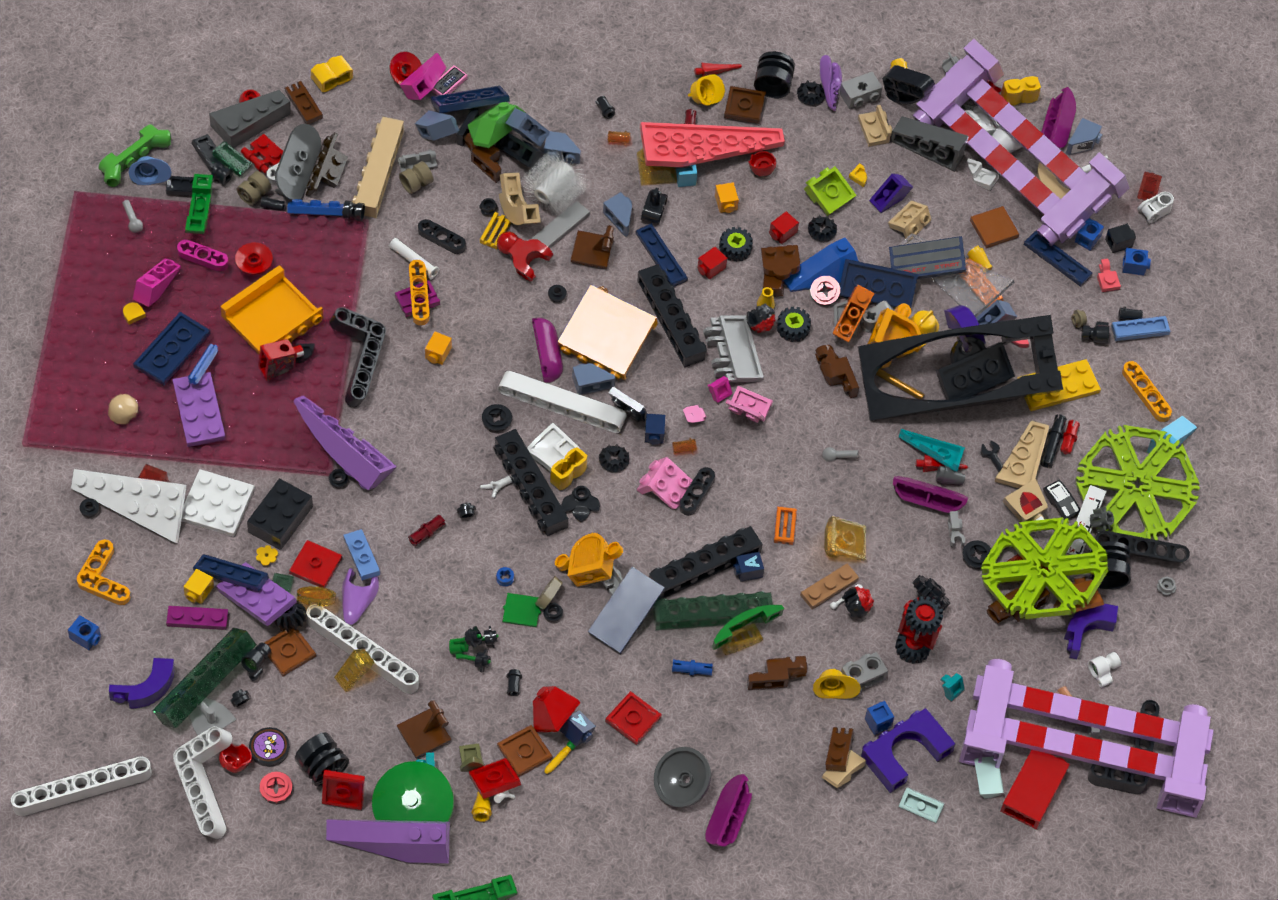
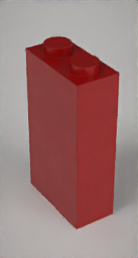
M1031 750L1005 798L1000 812L1037 830L1070 764L1061 757Z

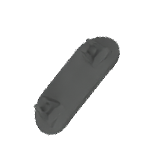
M300 124L292 130L275 172V181L278 189H275V192L279 195H284L291 201L303 197L317 156L320 153L321 138L313 126Z

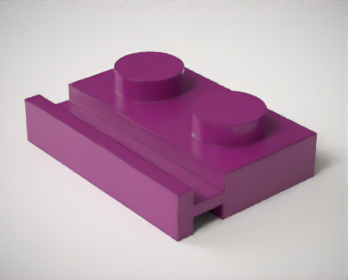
M428 280L427 289L430 309L440 305V300ZM420 283V284H417V285H414V286L417 287V288H420V287H422L424 284H423V283ZM409 287L395 292V298L405 317L412 315ZM422 297L415 299L416 303H423L425 301Z

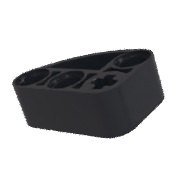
M894 65L882 78L887 97L899 104H913L920 101L935 85L934 80L930 76L898 65Z

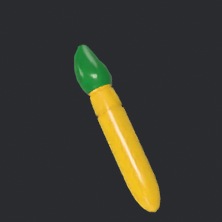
M571 741L546 766L545 774L551 773L575 749L576 746Z

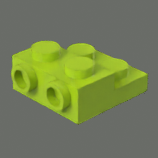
M836 166L830 170L828 167L819 173L820 177L817 179L812 177L806 182L807 186L804 188L813 203L817 202L827 216L856 196Z

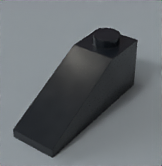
M510 132L496 144L498 148L530 168L538 169L536 165H541L540 162L542 161L545 162L543 158L546 159V162L549 161L546 157V152Z

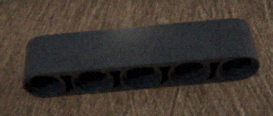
M1100 531L1094 537L1098 543L1100 535L1107 536L1108 541L1118 542L1120 538H1123L1127 541L1130 555L1172 563H1183L1190 556V551L1186 546L1111 531ZM1138 542L1146 544L1145 552H1140L1137 549ZM1157 546H1163L1165 548L1166 552L1164 556H1160L1157 554ZM1177 549L1184 551L1185 556L1183 559H1178L1175 556Z

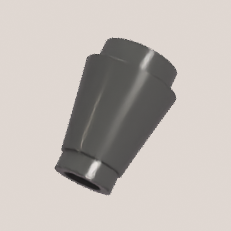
M946 465L939 466L936 473V481H940V484L963 485L965 474L959 471L956 472Z

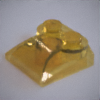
M643 148L637 152L641 186L677 183L676 167L646 166Z
M831 516L825 527L824 550L826 554L833 559L841 556L861 561L866 560V525Z

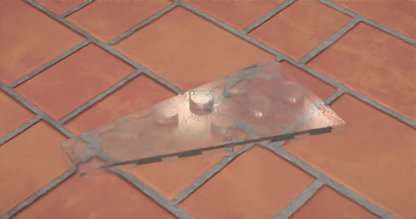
M911 233L899 245L926 242L928 240ZM965 258L967 272L931 277L958 305L969 308L975 317L1015 283L1014 279L1006 278L998 272L984 268L981 264Z

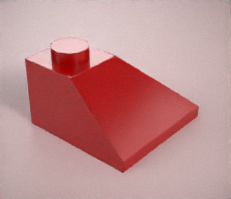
M556 686L542 687L533 700L534 729L536 732H558L581 702Z

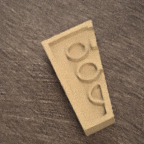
M1034 421L1029 423L1010 457L996 476L995 482L1021 488L1036 478L1049 425Z

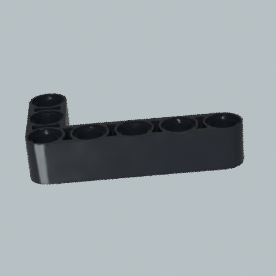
M340 307L336 309L329 320L331 328L362 341L345 395L346 404L355 408L362 403L368 393L386 328L376 320Z
M1146 700L1142 704L1139 713L1159 717L1160 708L1156 701ZM1135 737L1133 747L1153 752L1154 741ZM1140 745L1145 746L1147 749L1141 748ZM1092 764L1088 773L1089 782L1095 786L1137 795L1144 792L1149 780L1147 776ZM1094 772H1099V773H1101L1102 775H1101V776L1096 775ZM1114 776H1118L1122 780H1117Z

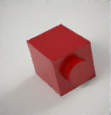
M786 211L771 222L769 234L775 241L783 244L798 232L799 222Z
M713 247L698 258V271L710 280L726 269L727 257L719 249Z

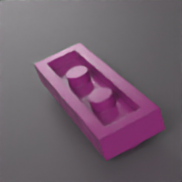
M168 606L166 625L167 627L227 630L229 612L228 609Z

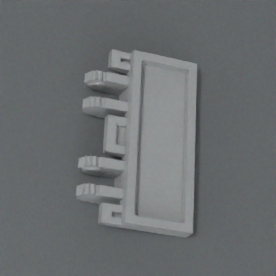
M746 315L710 318L711 326L719 327H707L703 330L705 336H710L706 339V345L717 346L719 356L728 357L716 358L711 361L712 367H718L714 371L715 376H725L729 382H761L764 377L750 326L747 324Z

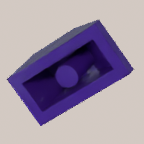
M892 173L869 201L882 213L902 201L913 186L902 175Z

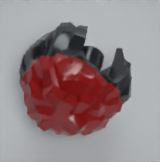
M766 304L757 306L756 310L753 309L751 312H747V324L758 333L769 331L775 322V312Z
M858 586L849 588L842 597L848 612L851 613L850 615L853 618L866 616L874 602L870 590Z

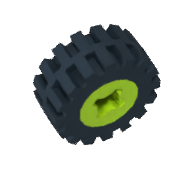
M732 227V230L728 228L720 237L719 249L728 257L729 261L731 259H734V262H737V259L743 261V258L747 259L748 255L751 254L753 239L746 229L741 230V227H738V229Z
M787 307L784 311L780 312L777 320V332L780 333L781 337H785L784 340L788 341V339H791V342H794V340L799 342L800 339L804 340L808 336L811 318H809L810 315L808 313L805 314L806 311L804 309L801 311L800 307H797V309H794V307L788 309Z

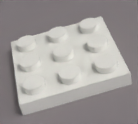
M199 469L184 503L181 521L234 537L255 487L245 482Z

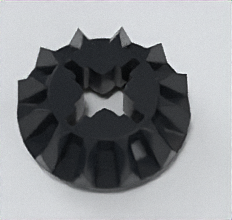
M807 80L806 83H801L797 89L798 99L806 105L820 104L825 98L822 84H817L815 81L809 82ZM808 90H809V91L815 90L814 94H813V93L808 94Z
M819 215L817 218L813 217L809 222L808 232L815 240L828 241L835 237L837 225L834 223V219L831 220L828 216L821 217ZM825 224V228L820 232V227Z
M490 405L482 413L483 425L488 427L489 431L496 430L498 432L499 430H506L511 425L512 413L504 405ZM500 415V420L494 423V418Z
M609 444L606 448H602L599 454L600 465L607 471L620 472L629 464V452L625 450V447H619L618 444L615 446ZM618 454V460H611V455L615 456Z
M971 541L963 548V560L966 561L967 566H973L974 569L981 568L982 563L992 548L983 541ZM975 551L978 555L982 554L980 560L977 557H973Z

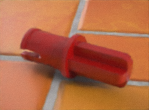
M1069 420L1066 432L1063 433L1060 451L1065 455L1072 452L1074 442L1077 441L1076 435L1080 427L1078 421H1075L1074 426H1072L1074 420Z

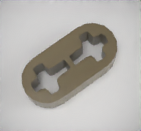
M554 576L535 604L544 610L563 582Z

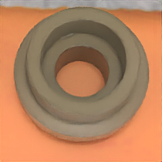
M1074 310L1071 316L1073 325H1076L1077 328H1082L1083 325L1087 324V316L1083 310Z

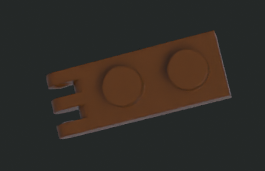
M302 81L297 82L299 88L295 84L291 85L293 91L288 86L284 88L306 124L323 119L322 112Z
M833 727L825 764L826 770L846 772L854 729L849 728L848 734H845L846 728H841L840 733H838V727Z

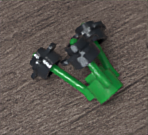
M474 626L473 629L470 628L465 632V637L450 639V654L456 655V659L475 661V667L480 668V672L483 673L485 667L488 668L491 663L488 649H485L484 653L478 652L476 657L465 655L464 653L468 652V646L476 648L477 645L482 644V641H485L486 646L492 645L495 648L494 643L498 642L497 638L499 635L496 633V630L492 631L491 626H489L488 630H484V636H482L477 626Z

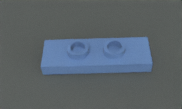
M1166 316L1112 322L1111 324L1115 341L1170 334Z
M362 529L344 534V541L361 580L379 576V567Z

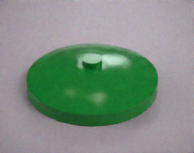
M418 761L404 762L389 769L379 779L372 796V810L375 820L449 822L454 810V794L447 778L434 766Z

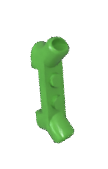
M152 124L147 125L139 131L140 139L118 156L111 152L103 158L98 168L104 173L105 184L111 187L118 186L121 182L122 171L130 168L133 163L139 158L146 156L154 147H169L171 145L170 131L158 130Z

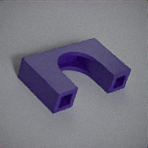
M926 708L921 711H915L908 720L898 722L894 729L889 732L884 731L877 740L867 742L862 748L861 757L866 760L867 766L889 793L904 785L908 778L907 772L894 758L892 753V747L897 742L906 739L915 740L921 743L937 762L954 751L956 743Z

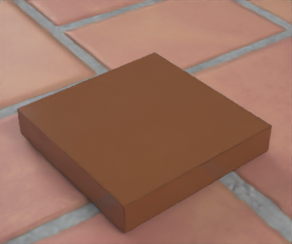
M1004 206L971 216L970 218L985 248L1019 238V232Z
M291 629L289 633L284 630L264 642L272 651L268 658L282 676L316 657V653L298 629Z
M532 725L497 743V747L508 760L518 777L553 758Z

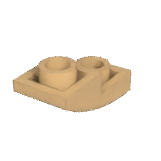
M850 750L846 772L826 770L822 778L838 788L849 782L851 775L865 766L866 760Z

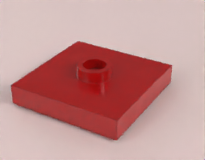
M307 540L291 566L289 574L325 589L342 560V555Z
M630 691L605 718V722L637 745L659 721L662 714Z
M506 758L469 771V777L483 799L521 785L519 777Z
M324 770L322 804L362 810L365 776Z

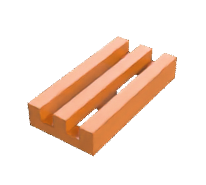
M777 506L774 543L782 542L781 544L789 543V545H793L797 509ZM781 512H784L782 537H779ZM788 513H792L790 538L786 537Z

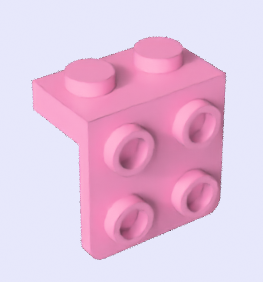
M737 386L732 400H726V404L729 406L728 409L731 412L740 416L744 413L749 420L756 423L759 420L765 421L773 403V400L740 386Z
M668 457L654 460L649 465L650 470L640 479L637 491L642 495L652 491L671 509H676L692 483V479Z

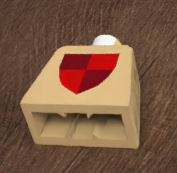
M1036 479L1009 494L1003 500V503L1021 522L1044 520L1042 513L1048 508Z

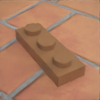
M847 563L803 590L800 596L811 609H814L857 582L859 577Z

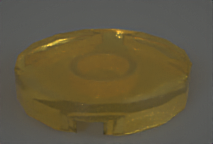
M302 587L297 590V600L306 605H312V602L317 603V606H329L335 603L336 592L323 587Z

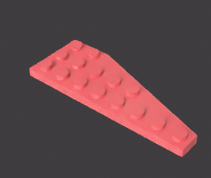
M641 122L640 124L646 166L685 167L783 147L785 142L783 130L780 128Z

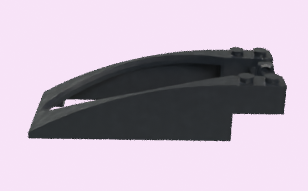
M1051 315L944 330L858 346L869 420L874 421L1014 401L1021 397L1056 393L1063 390L1061 373L1058 371L1052 338L1054 331ZM981 334L1001 336L1004 345L1013 341L1030 339L1036 374L1022 376L1001 388L984 394L950 400L913 399L884 393L874 383L875 375L883 365L909 350L935 340Z

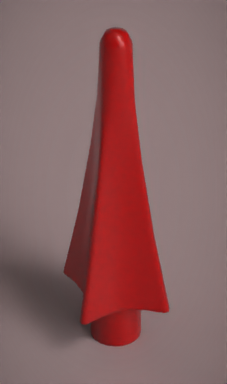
M701 62V68H694L695 75H702V77L712 74L717 75L739 69L742 65Z
M927 455L924 456L923 460L916 459L915 462L916 467H923V472L937 471L939 466H944V464ZM960 464L958 469H967L968 466Z

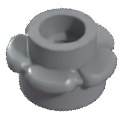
M1163 577L1158 581L1157 589L1163 595H1170L1175 592V581L1171 577Z

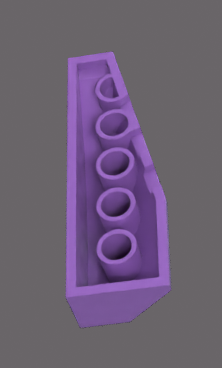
M305 396L294 399V404L315 438L326 452L344 469V472L348 476L355 478L362 488L370 490L377 487L397 467L365 439L360 441L353 436L354 431L350 428L345 429L339 426V421L329 415L325 416L323 414L324 410Z
M327 819L326 840L407 863H449L450 822Z

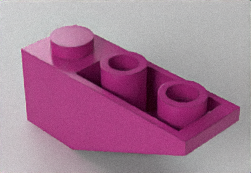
M435 53L399 84L407 99L421 100L434 88L445 71L446 66L439 54Z
M163 259L136 281L133 300L148 307L160 298L177 275L181 265L172 260Z

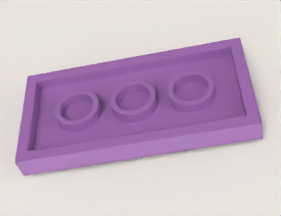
M211 372L204 373L196 385L188 382V376L173 379L187 447L226 440Z
M246 562L242 564L243 566L253 568ZM269 578L259 592L225 581H221L216 586L221 594L267 627L297 603L296 598Z

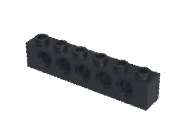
M659 264L639 270L637 281L684 368L704 361L707 352L706 345L700 341L698 330L696 327L693 328L689 314L684 312L682 301L680 298L677 299L675 289L672 284H669L665 270H661Z
M513 429L495 437L494 452L502 458V465L506 471L509 470L514 486L519 487L520 496L523 501H527L530 514L537 518V525L540 531H544L548 537L568 528L569 518L517 430Z
M751 526L740 528L730 536H723L713 544H706L696 552H689L679 560H672L662 568L653 569L649 573V578L665 587V590L659 597V600H662L732 567L733 564H736L737 556L756 552L761 553L763 544ZM672 576L674 579H668L667 577Z

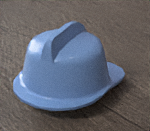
M144 156L130 166L128 173L134 183L138 185H151L167 181L171 177L172 172L170 166L163 160Z

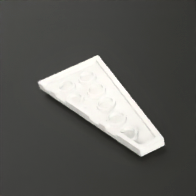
M74 469L71 489L91 499H95L98 503L178 543L186 485Z

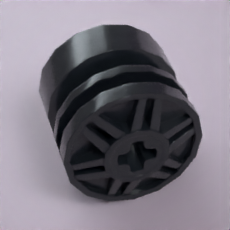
M777 51L762 54L759 57L753 86L755 90L766 92L765 97L778 99L787 96L790 93L795 70L794 60L789 55Z
M1116 541L1100 542L1099 544L1105 549L1108 560L1102 562L1108 563V572L1098 588L1114 590L1126 587L1131 582L1129 547L1124 543ZM1090 573V579L1093 580L1095 576Z
M327 732L317 734L307 740L295 755L297 764L303 771H307V776L312 779L313 784L317 787L323 786L324 770L343 773L349 764V758L343 754L342 749L337 748V743Z

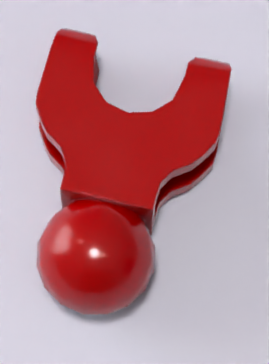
M510 231L503 232L497 239L498 250L503 254L510 255L517 273L530 282L536 277L533 269L529 267L530 262L535 258L549 261L553 257L551 249L538 239L522 240Z

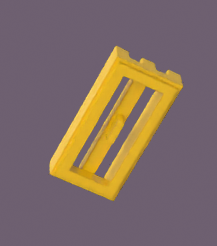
M497 212L494 213L480 238L481 244L497 249V239L495 243H492L502 222L505 224L499 235L506 232L511 224L505 218V215L499 216ZM496 220H498V222H497L495 228L493 229V231H492V233H491L489 239L486 241V238L488 237V235H489V233H490L492 227L494 226Z

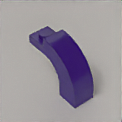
M959 305L944 310L947 325L950 329L979 325L972 311L966 306ZM981 334L959 336L965 352L968 351L969 345L965 342L964 337L979 338L986 344L984 335Z
M1104 604L1078 611L1072 617L1064 640H1068L1067 650L1070 651L1069 658L1077 660L1082 635L1087 631L1101 629L1113 632L1117 620L1118 606Z
M153 658L150 676L138 685L109 684L110 700L116 703L128 701L129 709L142 708L155 703L167 693L173 682L175 672L174 659Z

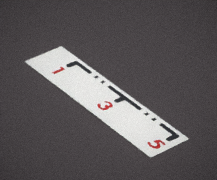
M1092 485L1089 486L1076 520L1078 526L1081 523L1089 533L1092 530L1090 515L1093 513V509L1100 508L1106 493L1105 490ZM1076 539L1066 553L1071 555L1082 554L1086 543L1081 539Z

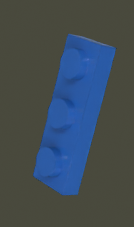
M294 199L292 202H288L287 213L342 216L344 204H340L339 201L321 203L320 200L303 202V200Z

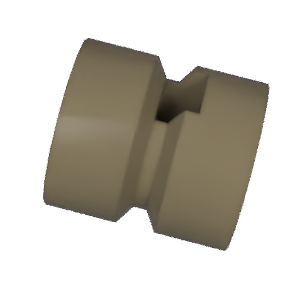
M423 161L415 164L412 169L408 168L399 173L400 182L409 194L416 192L421 186L425 187L434 180L431 170Z
M255 171L248 177L247 181L242 182L236 188L239 197L250 206H253L261 196H264L272 189L269 180L259 171Z

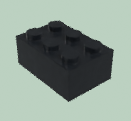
M279 478L248 519V533L282 550L313 508L312 495Z

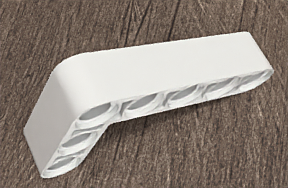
M215 726L176 749L173 759L200 832L214 839H219L224 836L226 825L202 763L228 748L232 743V735L230 732Z

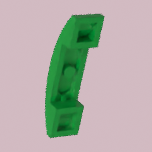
M194 174L192 198L185 233H205L211 203L213 175Z
M765 605L737 615L716 635L712 645L713 650L731 642L732 632L759 618H762L766 624L782 616L784 607L782 605Z
M510 874L492 879L491 883L454 893L452 890L433 894L432 898L433 900H506L517 895L518 892Z

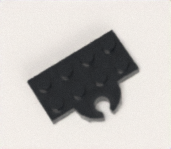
M964 337L965 342L969 345L967 352L962 350V341L957 340L951 348V363L935 370L946 400L971 397L1015 377L1003 342L985 347L984 342L979 338Z

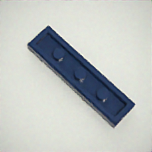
M652 223L635 231V234L655 264H659L661 270H665L669 284L675 287L688 281V277Z
M1037 231L1024 241L1023 245L1080 287L1093 274L1056 245L1050 246L1048 240L1045 237H1041Z
M205 554L200 557L193 567L194 571L198 569L215 579L258 592L269 578L266 572Z

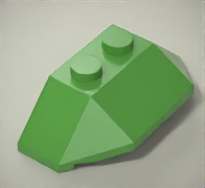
M508 102L499 103L486 110L468 124L473 144L490 148L513 130L505 124L515 108L520 111L523 110L517 105H512Z

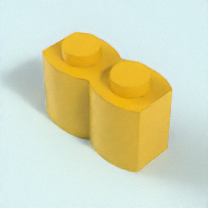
M342 55L332 57L326 63L316 64L311 69V79L321 92H327L353 78V69Z
M1029 76L1021 80L1010 79L1005 81L1001 96L1012 106L1019 103H1033L1037 101L1041 90L1038 77Z
M578 447L571 449L564 459L557 461L552 466L550 482L559 490L567 488L573 479L585 472L588 455Z

